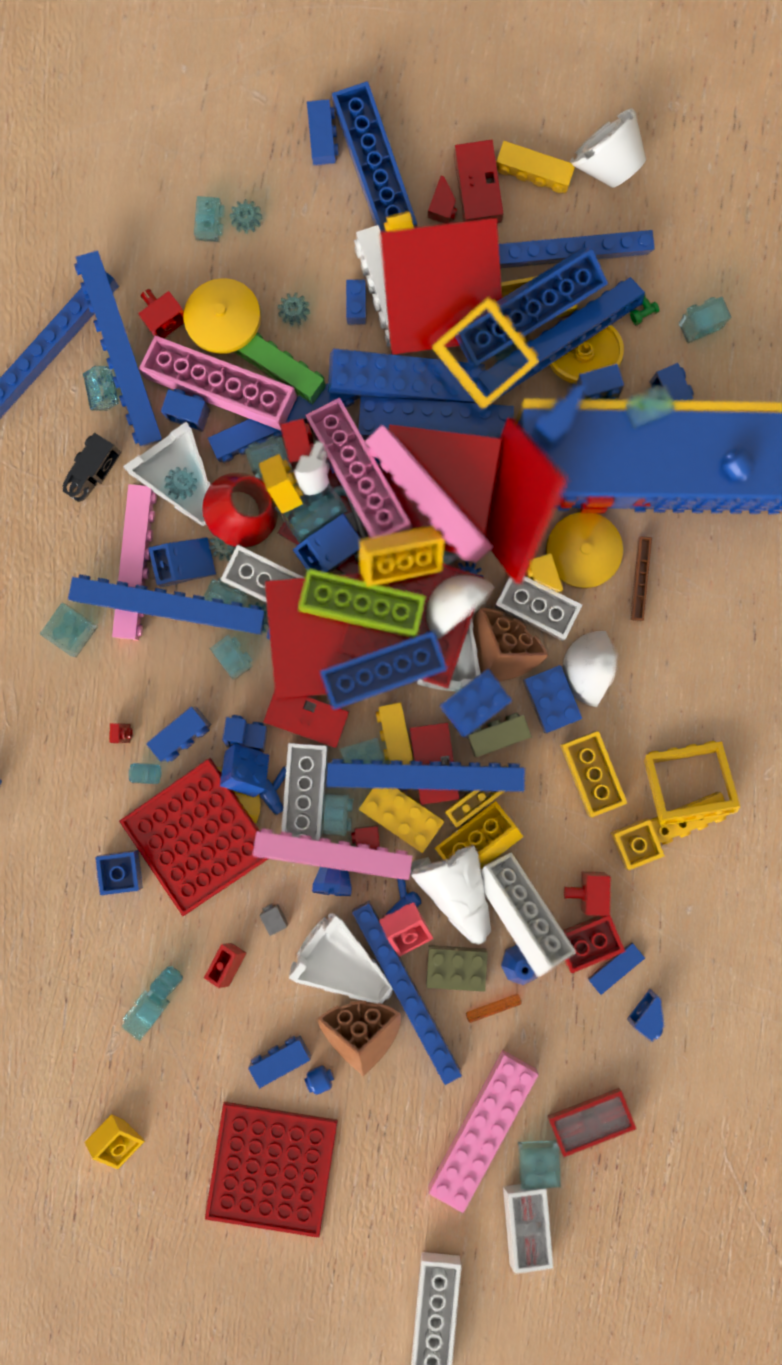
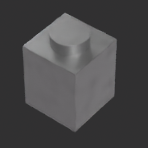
M270 904L262 908L263 912L259 916L269 936L288 927L289 924L278 904L275 906Z

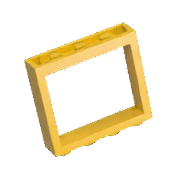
M489 298L431 347L481 409L489 405L539 362L535 350L526 346L524 343L526 340L519 331L517 333L511 327L513 326L512 321L507 316L503 317L499 312L501 309L496 301H491ZM486 308L529 361L487 398H485L443 346Z
M708 741L704 745L698 746L697 744H690L681 749L673 747L664 752L651 751L645 756L644 764L660 826L738 812L740 803L722 741ZM716 753L730 801L667 812L654 763Z

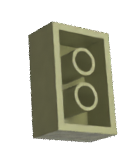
M518 713L511 714L505 717L506 721L500 722V719L487 723V728L482 729L479 726L468 734L467 738L474 757H479L531 738L532 736L524 715H518Z
M429 945L427 988L485 992L487 950L484 948Z

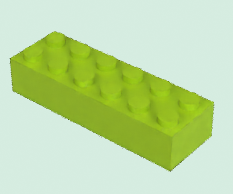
M308 569L299 611L415 638L425 597L378 585L367 586L365 582Z

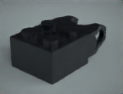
M94 432L92 436L90 435L86 439L82 452H78L75 456V463L64 480L63 492L77 502L85 500L97 483L102 484L122 452L114 444ZM72 482V484L70 485V488H69V492H68L67 486H68L69 483ZM84 490V493L81 497H75Z

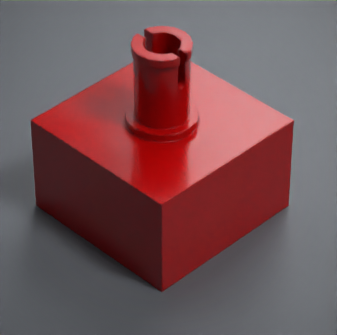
M147 289L145 291L149 298L144 292H142L140 297L148 306L140 311L138 315L153 337L156 335L165 339L184 325V311L170 291L157 299L151 289Z
M582 872L581 887L564 886V899H581V911L586 915L610 916L611 876L605 872Z

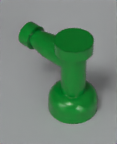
M644 295L642 304L644 309L630 312V318L635 326L641 324L644 317L660 312L658 304L656 302L650 303L646 295Z

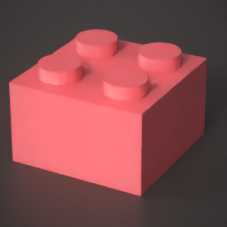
M414 902L379 920L388 941L399 957L433 939L425 920Z

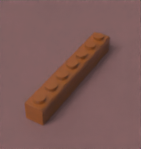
M640 536L638 538L631 621H644L652 537Z

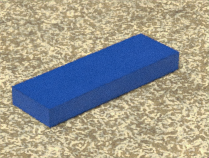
M632 942L624 948L625 952L613 957L588 978L600 995L645 959Z

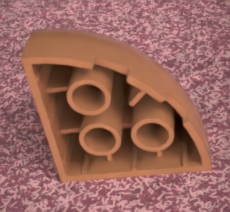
M481 608L476 614L472 630L477 648L480 673L489 669L498 682L506 681L530 672L547 658L548 653L538 637H533L526 630L527 626L516 618L510 619L503 616V612L488 608Z
M353 1001L351 1004L341 1007L338 1005L317 1019L329 1043L362 1076H365L385 1055L395 1040L401 1024L400 1013L381 1003L374 1004L367 1003V1001Z

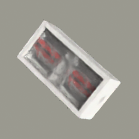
M541 1181L503 1186L509 1263L512 1270L517 1274L552 1269L553 1259L547 1189Z

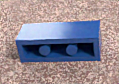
M329 99L307 101L313 165L334 164L335 156H339L338 145L333 142V138L337 137L336 125H332L331 119H335L334 107H330Z
M301 1035L297 1038L292 1036L285 1041L284 1045L280 1047L276 1045L270 1048L268 1054L264 1056L258 1055L251 1059L248 1069L260 1089L309 1062L311 1054Z

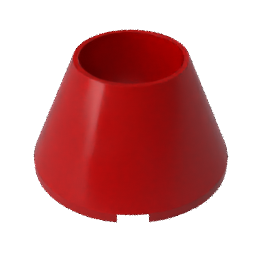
M239 472L225 474L209 486L203 498L202 512L208 529L227 545L233 547L239 545L243 548L258 545L270 536L276 526L278 506L268 492L265 483L253 475ZM243 492L250 495L258 505L259 515L250 517L241 514L232 503L231 493Z

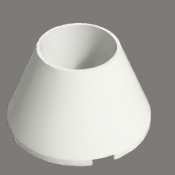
M633 108L623 111L617 115L619 119L612 123L607 122L576 151L577 157L575 160L571 158L570 163L612 188L622 184L635 174L645 163L646 156L636 112Z

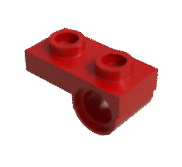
M110 723L109 743H130V739L133 737L131 724Z

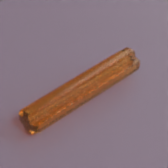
M515 994L466 1013L468 1022L472 1023L521 1005L522 1002L520 996Z

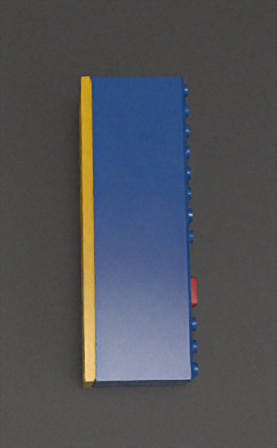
M523 399L516 417L517 423L567 478V482L555 507L560 512L570 511V508L573 507L581 508V513L603 514L608 509L628 508L634 509L636 513H644L646 509H654V513H664L665 510H673V513H684V510H692V513L695 514L703 513V510H711L712 514H720L724 510H730V514H741L742 511H749V514H761V511H768V514L776 515L782 511V403L580 400L567 434L555 446L549 449L535 434L534 430L537 426L535 423L545 411L550 413L553 405L559 399ZM733 449L736 451L741 449L746 451L754 462L753 472L743 480L731 478L723 467V463L726 460L725 455Z

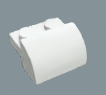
M316 441L310 457L301 456L295 470L298 485L303 494L314 495L320 493L329 484L327 474L330 463L327 460L324 443Z

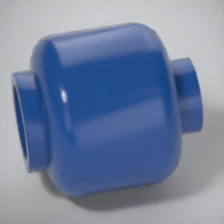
M733 449L725 455L726 460L723 463V467L731 478L743 480L753 472L754 462L746 451L742 449L736 451Z
M321 1065L308 1071L307 1077L304 1080L309 1092L319 1095L332 1088V1081L335 1078L331 1069L327 1070L325 1066Z

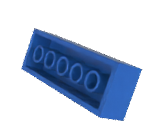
M433 631L320 671L333 710L444 672L447 668Z

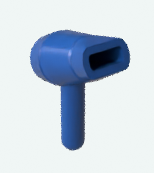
M286 766L281 769L273 783L267 779L266 789L259 794L260 798L275 815L283 811V805L280 802L277 790L286 777Z
M397 879L400 900L386 915L392 914L413 902L416 907L422 904L421 898L416 892L412 891L407 894L405 880Z

